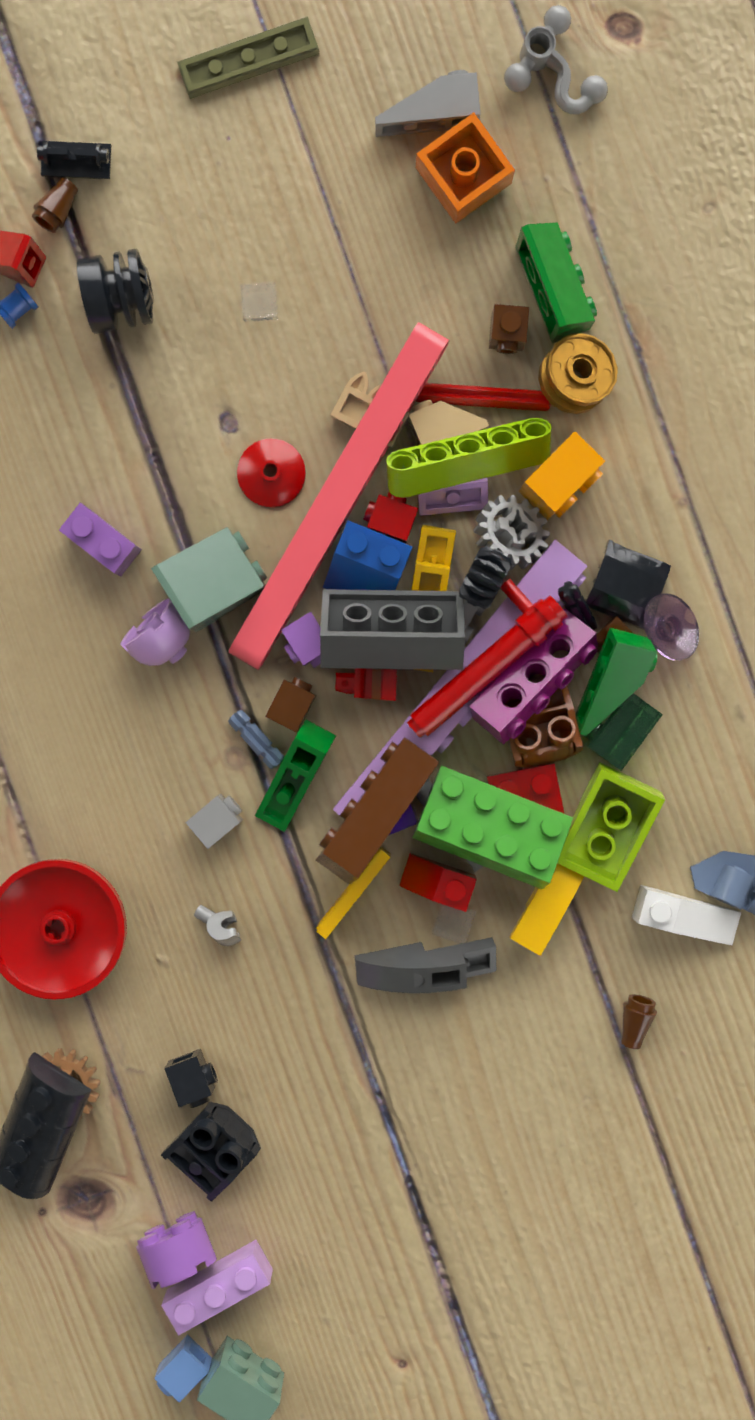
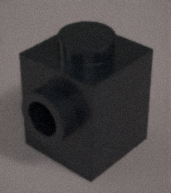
M201 1048L169 1060L164 1068L179 1108L188 1104L190 1108H195L210 1100L209 1096L212 1095L215 1089L214 1083H217L218 1079L212 1063H206Z

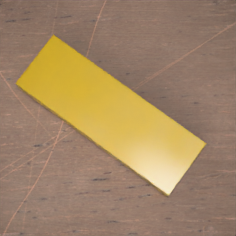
M382 846L359 878L347 886L317 924L316 932L325 939L390 859L391 854Z

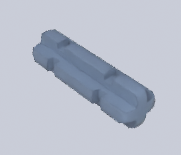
M243 710L237 711L229 718V724L236 732L239 730L242 733L240 736L258 756L262 755V761L270 769L275 768L283 761L284 755L277 747L273 748L271 746L272 742L255 723H250L249 716Z

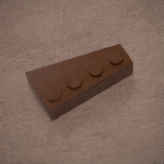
M405 737L398 745L391 742L380 758L385 764L378 773L373 770L369 773L360 786L364 790L362 796L357 802L353 799L349 801L339 815L344 821L337 830L331 827L319 843L323 850L316 858V861L348 884L359 878L439 763V761Z

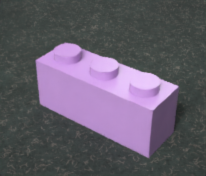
M254 1240L209 1267L202 1269L197 1274L168 1288L161 1306L179 1336L270 1285L273 1268L257 1240Z

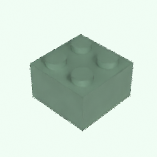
M227 1336L213 1356L208 1374L202 1379L197 1401L226 1420H269L280 1404L284 1372L281 1371L280 1366L275 1361L269 1358L263 1359L253 1353L251 1347L246 1342L240 1339L233 1340Z

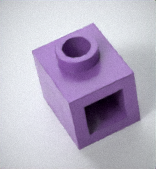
M312 612L307 613L281 631L289 642L284 648L294 664L301 661L303 666L311 663L313 668L321 664V627Z

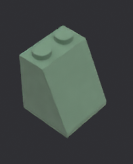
M226 527L151 568L186 626L192 631L199 632L261 593L265 587L262 581L268 577L258 561L251 564L244 552L250 548L239 531L232 534L231 530Z

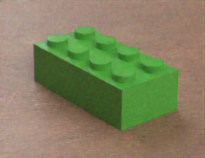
M441 765L433 781L412 838L543 889L551 882L573 817Z

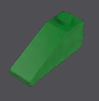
M614 628L609 629L575 714L581 735L587 736L641 687L648 673L654 670L658 655L648 637Z
M306 719L288 749L254 816L285 832L336 735Z

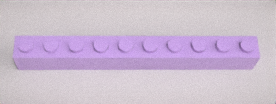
M554 540L516 586L533 604L540 598L544 600L550 595L563 607L564 604L560 601L558 595V588L564 586L566 581H571L572 584H576L579 588L586 579L582 572L587 568V565L557 540ZM506 597L465 647L463 669L516 624L515 620L523 614L508 597ZM446 670L413 712L462 670ZM488 686L429 736L426 734L422 738L417 736L407 724L411 719L409 715L334 806L333 810L340 815L351 799L356 802L364 793V790L360 788L361 784L372 770L376 773L380 771L385 764L380 758L391 742L398 745L405 737L430 756L436 750L439 753H443L454 739L450 735L451 731L458 723L464 727L472 718L469 706Z

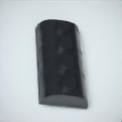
M35 1052L28 1059L26 1069L15 1092L12 1105L0 1133V1184L12 1193L27 1199L42 1198L50 1192L92 1089Z

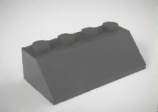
M323 589L320 628L321 668L463 670L465 648L464 601L459 596V591Z

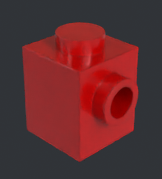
M388 492L387 496L379 494L376 502L369 501L363 520L369 522L367 528L406 544L416 519L418 508L406 504L407 498L396 497Z

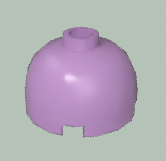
M167 598L149 610L142 617L145 620L138 628L133 626L121 642V646L142 664L158 666L168 660L174 664L187 652L184 645L189 639L190 629L186 626L171 600Z

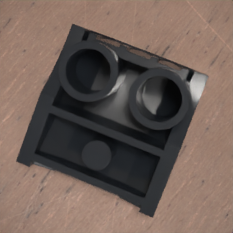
M609 539L605 546L604 558L598 567L600 568L599 572L593 580L594 585L585 601L590 609L611 618L618 617L622 622L646 631L654 615L671 565L630 550Z
M209 1102L199 1115L167 1146L160 1156L165 1160L168 1158L207 1194L206 1198L212 1202L257 1156L261 1147L253 1128L229 1106Z

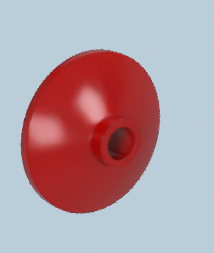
M263 439L253 443L244 451L238 463L237 479L241 490L249 500L263 507L274 508L288 504L298 496L305 483L306 469L300 453L291 444L280 439ZM269 465L277 468V473L273 477L264 475V469Z

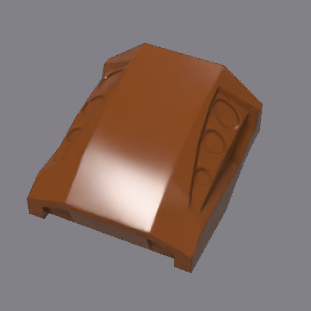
M568 685L563 689L558 688L550 696V702L547 707L539 714L534 713L526 721V727L518 737L509 739L516 767L532 768L566 760L583 751V744ZM510 699L505 703V706L514 708L521 703V700Z

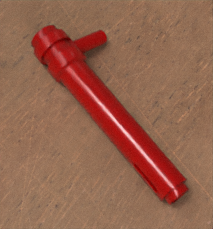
M511 579L502 584L500 589L523 614L515 620L516 624L410 714L411 719L407 724L419 738H422L425 734L427 736L431 735L533 646L539 647L546 641V635L552 630L556 632L563 626L562 621L568 615L552 596L549 595L544 600L540 598L533 604Z

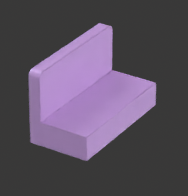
M483 478L419 494L418 507L420 516L482 510L488 503V480Z

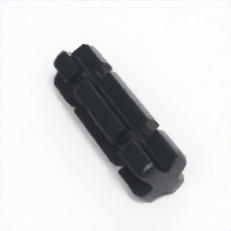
M571 581L564 582V586L558 588V595L565 608L593 631L596 630L597 622L594 616H592V612L584 597L581 596L580 589L576 584H572Z

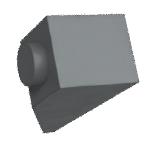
M466 70L452 71L448 75L437 78L376 116V137L450 130L473 112L480 120L477 72L468 73Z

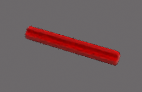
M426 383L416 400L418 403L431 400L433 404L443 401L450 405L548 411L551 407V404L541 390Z

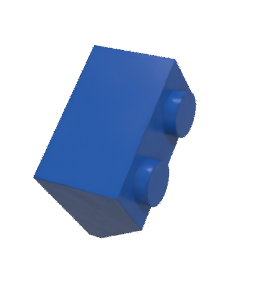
M347 520L334 552L323 588L336 590H396L413 546Z

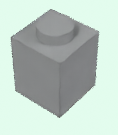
M219 794L185 823L205 847L209 849L243 820L239 816L242 809L231 796L224 798L222 794Z

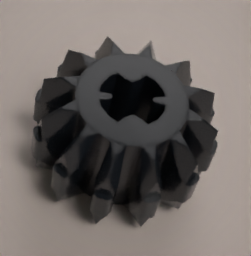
M487 546L482 547L459 589V596L475 607L479 606L483 609L491 607L512 565L511 558L503 555V552L495 548L493 550Z

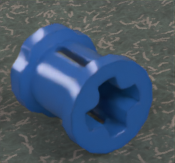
M19 282L15 284V290L0 301V315L12 329L16 326L15 322L30 309L36 310L39 308Z

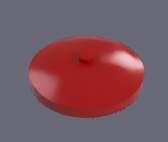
M48 859L32 863L18 870L0 886V973L10 984L26 994L38 998L52 1000L67 999L90 991L112 972L125 946L127 919L123 903L117 891L101 873L77 861Z

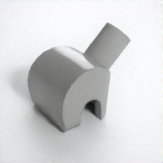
M203 905L197 908L194 917L207 924V932L218 944L231 946L241 941L240 934L236 931V928L227 929L229 924L237 922L233 911L214 913Z

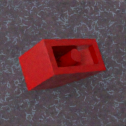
M0 230V274L34 288L46 260L45 254L31 236Z
M409 853L399 886L433 902L466 912L477 878L475 874Z

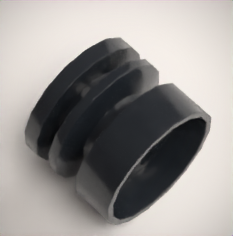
M137 248L130 249L127 252L129 267H126L120 251L114 252L113 270H108L101 255L77 260V275L81 298L89 326L94 334L117 330L118 313L122 312L130 327H136L135 310H138L144 325L153 323L154 295L148 269L144 265Z

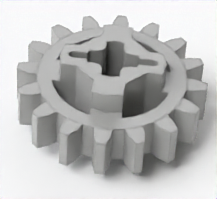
M500 495L494 502L489 501L475 519L479 524L474 528V533L482 536L476 544L477 546H487L493 550L495 548L503 552V555L511 558L512 565L510 570L517 564L521 569H525L530 563L534 564L542 556L541 553L548 547L545 540L550 535V532L542 529L547 520L545 518H537L536 514L540 509L535 507L530 510L527 499H524L520 504L517 503L515 495H511L507 501ZM502 515V517H499L497 521L493 520L494 517ZM530 544L528 549L521 550V547Z

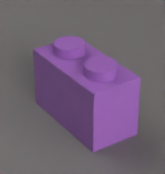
M82 503L78 504L59 529L65 536L119 576L123 575L142 550Z

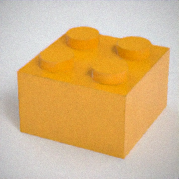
M574 431L524 482L518 492L534 508L538 507L540 509L539 513L547 520L553 514L560 518L578 500L574 493L579 489L584 494L603 475L599 468L605 460Z

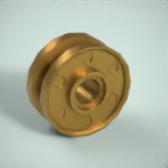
M582 333L571 334L559 340L545 355L539 366L538 381L543 395L551 405L562 412L580 414L595 408L611 393L617 382L618 367L614 354L604 342L592 335ZM573 369L580 372L582 378L576 376Z

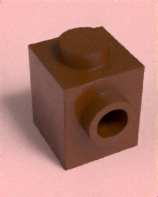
M494 304L491 314L489 349H497V352L503 354H515L517 351L524 350L527 342L529 307Z

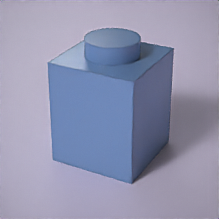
M187 1334L159 1363L154 1379L157 1381L159 1389L165 1395L173 1396L180 1402L208 1374L212 1357Z

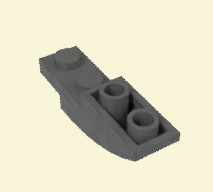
M490 937L425 951L422 942L354 955L356 981L359 986L398 993H436L467 988L468 977L496 972V945L493 938Z

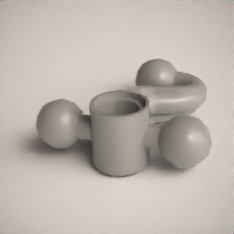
M561 5L552 6L545 13V27L537 26L527 33L520 51L521 61L507 68L504 80L506 86L511 91H524L531 83V71H539L548 67L557 73L555 85L557 105L569 114H580L587 111L593 104H598L606 98L608 93L607 83L600 76H590L581 85V97L577 100L569 97L571 70L566 60L555 50V35L563 34L569 29L571 16L566 7ZM539 44L545 49L546 53L537 54L531 50L530 45Z

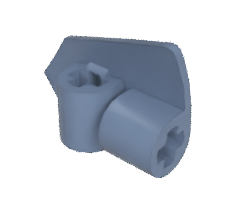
M721 851L690 867L696 890L740 910L742 908L755 915V855Z

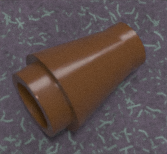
M60 178L58 183L33 206L35 211L32 214V218L34 221L52 233H55L58 228H63L74 197L78 192L76 185L66 178Z
M631 994L628 997V1001L623 1003L622 1045L631 1049L641 1048L642 1042L657 1015L655 1010L656 1002L642 995Z

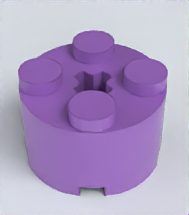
M195 1211L177 1218V1224L168 1229H165L164 1225L161 1224L144 1232L145 1237L137 1241L138 1246L136 1249L152 1289H155L158 1284L163 1288L183 1281L198 1273L196 1269L198 1264L205 1261L206 1266L209 1267L217 1260L202 1218H197Z

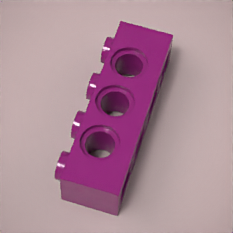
M565 608L564 611L568 617L562 621L563 626L556 632L553 630L546 635V641L539 647L533 646L500 674L469 706L473 720L503 745L510 738L515 739L526 727V721L534 713H541L549 704L550 696L558 688H565L571 682L574 676L573 672L582 663L584 665L588 664L598 651L596 632ZM565 650L569 652L568 655L563 658H556L552 656L556 651ZM536 674L545 676L538 683L529 681L530 677ZM510 699L521 700V703L514 708L505 706V703Z

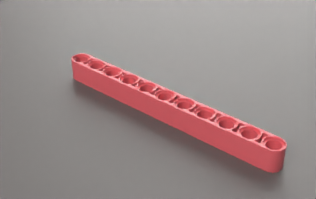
M420 322L415 326L228 651L229 654L257 670L261 668L282 633L281 630L289 621L388 450V443L393 441L400 429L406 412H409L442 357L449 339Z

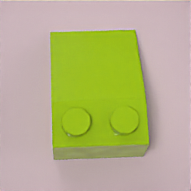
M599 762L574 813L557 863L618 892L665 802L662 792Z

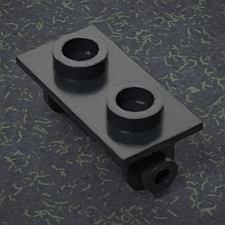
M42 141V146H37V159L41 161V176L110 179L112 145L105 143Z

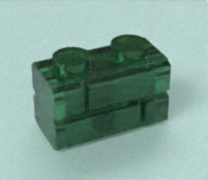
M633 693L585 736L588 741L584 746L615 769L622 771L659 721L662 714Z

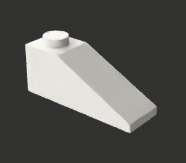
M640 885L632 918L638 924L732 946L741 912Z

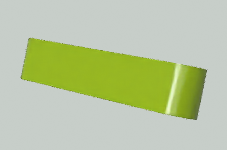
M529 418L392 452L386 459L388 490L396 497H411L543 464L551 456V424L542 418Z

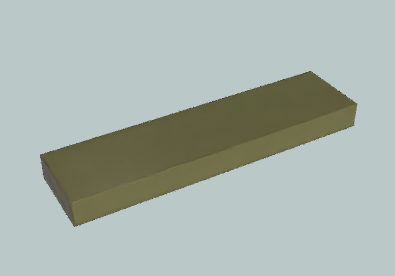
M307 16L178 61L177 63L189 98L192 99L319 55V48Z

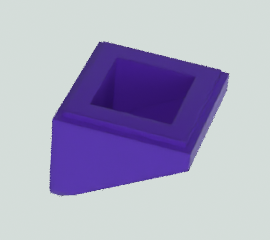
M412 802L389 835L418 823L419 819Z

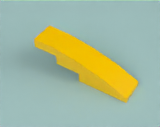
M422 525L411 591H447L456 530ZM414 669V670H420V671H426V672H433L434 669Z
M557 863L550 884L543 889L535 887L525 904L527 907L509 936L510 939L541 956L584 876Z

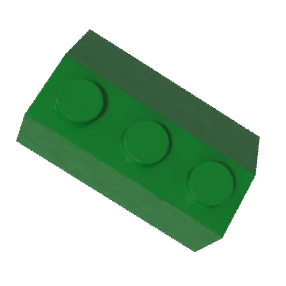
M558 222L522 226L515 248L552 344L558 342L566 335L577 334L591 329L595 322L594 317L597 316V310L592 297H586L582 287V284L585 283L584 275L579 264L574 265L569 252H572V244L567 232H561Z

